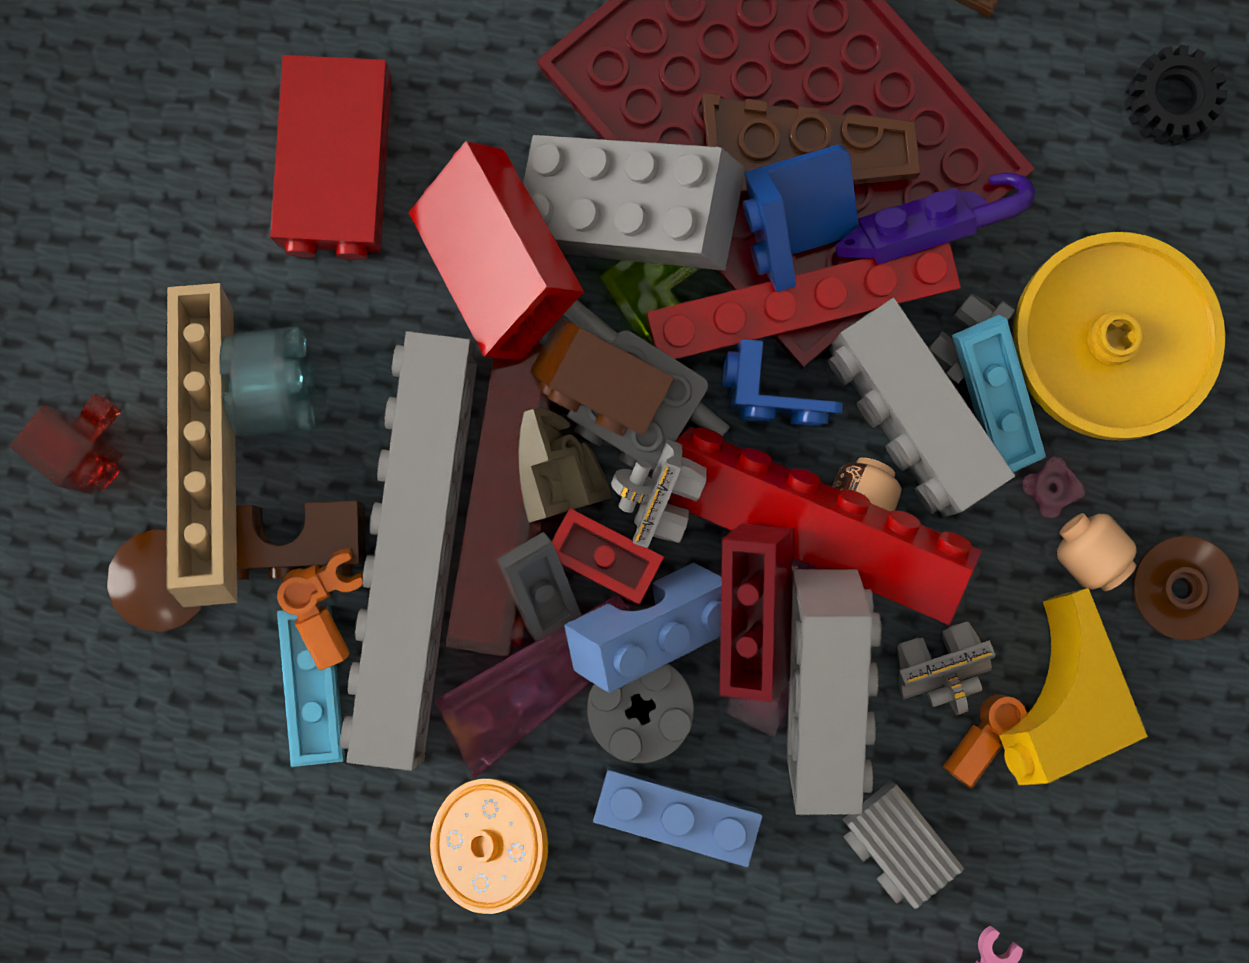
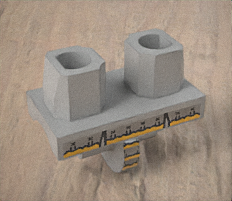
M667 439L651 478L648 477L652 467L651 464L645 460H637L633 470L620 469L616 471L611 482L612 488L622 496L618 505L621 510L633 512L636 503H641L634 518V523L638 528L633 538V544L645 548L649 547L652 537L680 543L689 519V510L667 503L671 493L697 501L706 483V468L683 458L682 444Z
M967 621L951 626L943 631L942 639L948 651L947 655L931 659L923 638H915L900 643L897 646L900 670L898 687L903 700L928 692L927 696L932 707L949 702L956 715L968 712L966 696L982 691L980 680L976 675L991 671L990 659L995 658L996 654L990 640L981 643L978 635Z

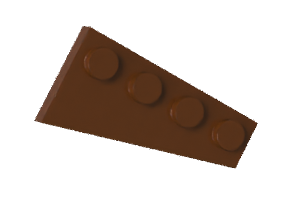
M702 92L707 147L723 148L745 167V172L839 144L843 145L850 154L854 185L917 179L921 173L915 122L852 113L843 116L822 113L817 108L799 106L798 109L772 106L768 105L767 101L746 99V102L723 99L720 98L721 95ZM745 176L743 177L740 196H748Z

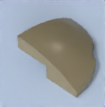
M545 409L525 411L520 431V485L529 523L567 512L569 508L574 510L613 498L599 462L586 442L580 444L573 435L568 434L564 436L560 430L570 428L569 422L558 414Z

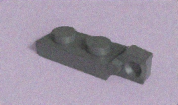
M542 532L497 558V561L529 634L537 644L546 640L549 646L556 651L559 659L563 661L571 656L564 624L582 615L555 547L545 533Z

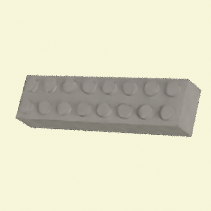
M406 331L404 345H396L394 350L392 375L399 377L397 398L389 397L386 406L385 428L392 429L390 450L382 449L380 453L377 474L378 481L385 482L382 503H374L370 521V533L378 535L375 556H367L363 571V587L370 588L368 609L359 610L355 630L356 641H363L360 663H352L348 680V694L356 695L353 717L345 716L341 730L340 746L341 748L348 749L347 763L409 771L424 763L479 357L470 339Z

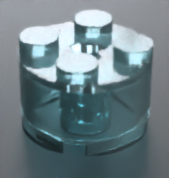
M301 326L242 332L223 337L219 356L220 375L228 374L230 392H222L230 426L237 436L254 437L314 429V412L308 396L317 395L318 392L316 371L313 365L304 364L303 357L306 355V342Z

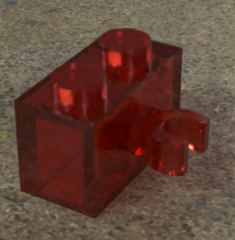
M98 394L92 396L85 404L79 417L43 405L9 447L58 487L92 494L95 489L97 491L105 489L119 472V467L116 463L123 454L101 437L100 434L117 419L122 410L106 397L102 398Z

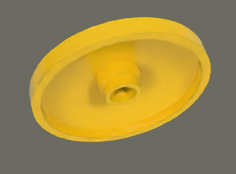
M1109 232L1091 235L1067 245L1049 258L1035 272L1024 288L1016 308L1013 323V342L1026 387L1045 412L1059 423L1080 434L1098 439L1121 441L1147 437L1166 430L1189 416L1203 402L1220 372L1225 350V327L1221 307L1213 288L1201 270L1183 253L1169 244L1146 235L1130 232Z

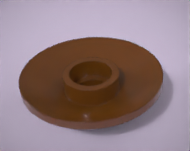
M1178 536L1157 543L1145 553L1134 574L1133 595L1141 616L1154 630L1172 639L1198 640L1216 633L1229 621L1238 602L1239 582L1232 562L1220 548L1198 537ZM1179 578L1183 579L1188 585V593L1183 598L1176 597L1172 591L1173 583Z

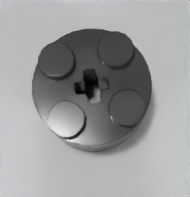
M669 663L611 693L593 684L588 697L587 717L595 739L608 753L622 761L649 763L667 757L683 743L690 732L693 721L694 705L691 691L682 675ZM634 694H640L644 701L653 699L655 702V707L648 710L650 719L644 722H640L637 715L628 717L625 712L626 709L632 706L631 696Z

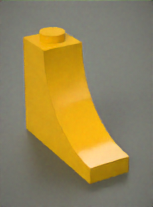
M1089 588L1060 594L1043 601L1051 637V657L1046 682L1039 698L1029 713L1010 730L999 735L1005 749V762L1011 773L1015 776L1018 785L1050 783L1148 737Z

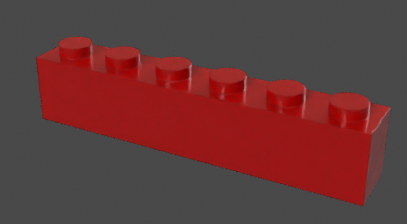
M689 427L675 441L682 444L683 458L706 468V483L697 501L671 493L667 503L687 509L690 513L731 531L741 523L793 528V558L821 570H858L863 588L871 589L872 592L950 625L982 550L973 547L966 538L952 532L940 533L923 526L915 516L907 512L898 510L890 512L871 504L865 495L857 491L848 489L838 490L824 484L817 475L810 471L786 468L772 462L771 457L760 450L753 448L742 449L727 443L719 433L713 430Z

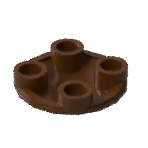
M152 529L134 535L117 550L109 565L107 588L113 607L126 622L142 630L165 632L186 626L200 612L202 606L183 607L167 589V530Z

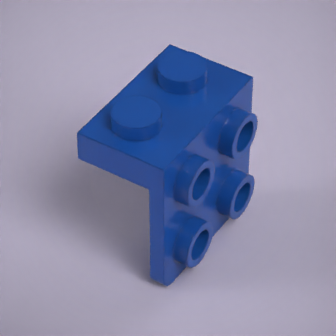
M843 145L830 146L744 172L748 200L743 201V209L751 232H754L756 240L755 244L750 245L752 259L759 275L767 273L776 292L796 287L792 261L793 254L842 240L858 227L850 154Z
M741 339L733 349V352L728 351L727 356L723 358L721 387H730L728 409L740 410L739 420L770 422V420H775L776 414L791 415L792 425L821 427L822 424H828L829 418L842 414L843 403L758 395L763 341Z

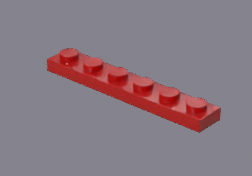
M950 242L878 265L875 259L863 258L795 275L796 287L779 292L775 291L770 281L649 311L645 315L653 346L678 360L734 346L741 339L758 340L871 312L892 298L898 304H903L960 289L961 286Z

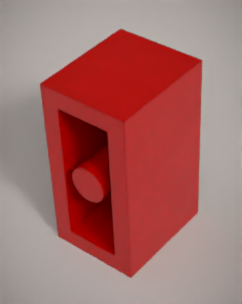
M571 508L566 513L552 540V544L563 567L640 606L664 559L658 553L633 544V541Z

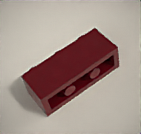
M741 523L722 539L720 696L772 703L789 683L793 528Z

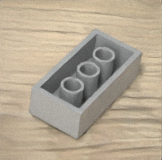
M533 135L523 184L563 254L725 270L745 167L721 147Z
M894 298L840 332L829 347L833 357L828 359V363L838 380L843 385L851 382L862 398L857 402V406L868 424L873 428L880 425L891 441L885 447L897 467L902 471L907 468L910 469L920 484L914 488L915 493L929 513L933 514L938 511L942 518L960 513L1015 477Z
M793 570L787 764L796 815L862 814L863 793L872 792L871 760H865V745H874L875 718L873 712H868V696H877L878 671L876 663H870L871 646L880 645L881 623L879 613H873L872 590L863 588L858 570Z

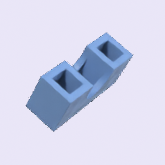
M692 563L652 582L655 606L640 611H623L610 604H606L564 624L574 671L608 693H611L721 637L722 577Z
M608 765L593 822L748 867L762 814L758 808L709 794L705 796L663 784L658 779Z

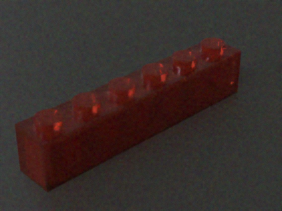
M537 343L522 360L493 359L445 647L510 657L512 647L522 648L526 626L522 617L518 616V607L497 558L542 532L543 519L528 522L519 474V441L524 412L531 409H545L554 412L552 411L553 401L548 398V395L538 390L541 381L529 372L543 346L541 343Z

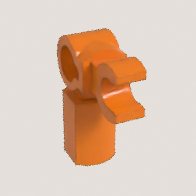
M343 548L334 552L329 558L328 564L321 568L316 564L307 569L298 568L291 570L285 574L278 588V603L285 612L297 615L298 618L294 623L318 670H324L342 662L350 654L327 606L319 605V602L331 597V591L333 590L352 592L363 584L362 572L352 577H344L338 572V565L352 558L353 553L350 548Z
M996 694L988 697L980 708V719L982 722L978 727L972 725L942 768L972 789L1003 747L999 743L1001 741L999 735L1010 730L1029 713L1026 711L1025 706L1019 700L1006 695Z

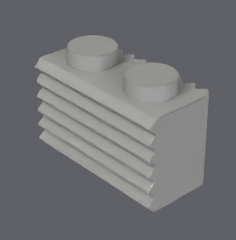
M891 780L862 803V814H848L842 819L851 830L843 838L863 862L870 856L876 861L884 872L876 879L896 904L905 898L916 909L964 870V867L899 786Z

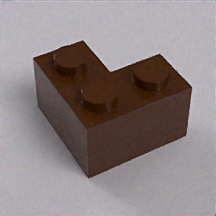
M560 318L553 325L529 371L541 381L538 390L548 395L549 399L576 413L581 404L598 412L599 414L595 422L622 437L628 428L644 436L674 380V377L563 318Z

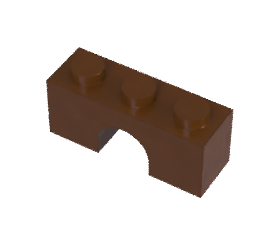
M359 501L304 503L305 523L302 532L294 541L281 546L275 545L267 538L263 529L261 507L236 505L237 580H249V570L269 569V579H283L285 574L294 569L309 568L316 564L319 567H323L328 564L329 558L334 552L343 548H350L353 555L349 561L338 565V572L342 576H353L352 566L365 565L366 561L364 504Z

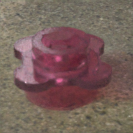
M1059 457L1048 459L1044 469L1037 474L1026 475L1022 481L1024 493L1035 498L1040 505V514L1049 519L1058 517L1062 507L1070 504L1072 501L1077 502L1084 496L1083 484L1077 481L1074 473L1067 468L1066 461ZM1051 483H1055L1058 487L1055 493L1049 490Z

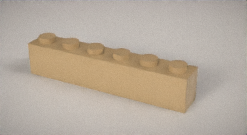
M220 283L167 287V589L183 607L237 603L234 310Z

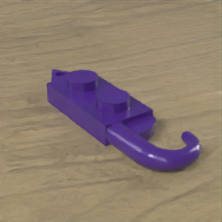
M1000 173L992 175L989 178V183L991 185H1010L1018 190L1015 195L987 203L983 197L974 192L958 191L957 188H952L899 206L885 208L879 212L858 218L859 226L836 244L837 257L875 259L878 265L976 234L977 228L1015 217L1026 211L1034 200V186L1023 175Z

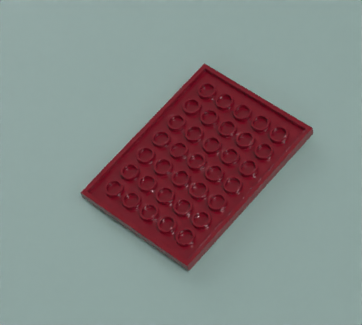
M608 0L537 60V67L601 140L707 147L702 92L721 95L720 98L744 102H746V99L767 101L768 105L794 109L802 106L820 109L819 112L843 116L852 113L915 122L920 175L917 179L854 185L858 218L952 188H957L958 191L974 192L983 197L987 203L1002 199L1014 189L1010 185H991L989 178L992 175L1016 173L1027 178L1035 170L1030 162L885 0ZM740 196L726 269L715 270L732 291L770 282L767 273L762 275L757 273L752 259L750 245L756 243L755 234L749 229L743 209V201L748 200V196ZM841 240L792 255L795 275L863 258L837 257L836 244ZM869 312L774 335L773 338L802 370L827 349L840 332L862 319Z

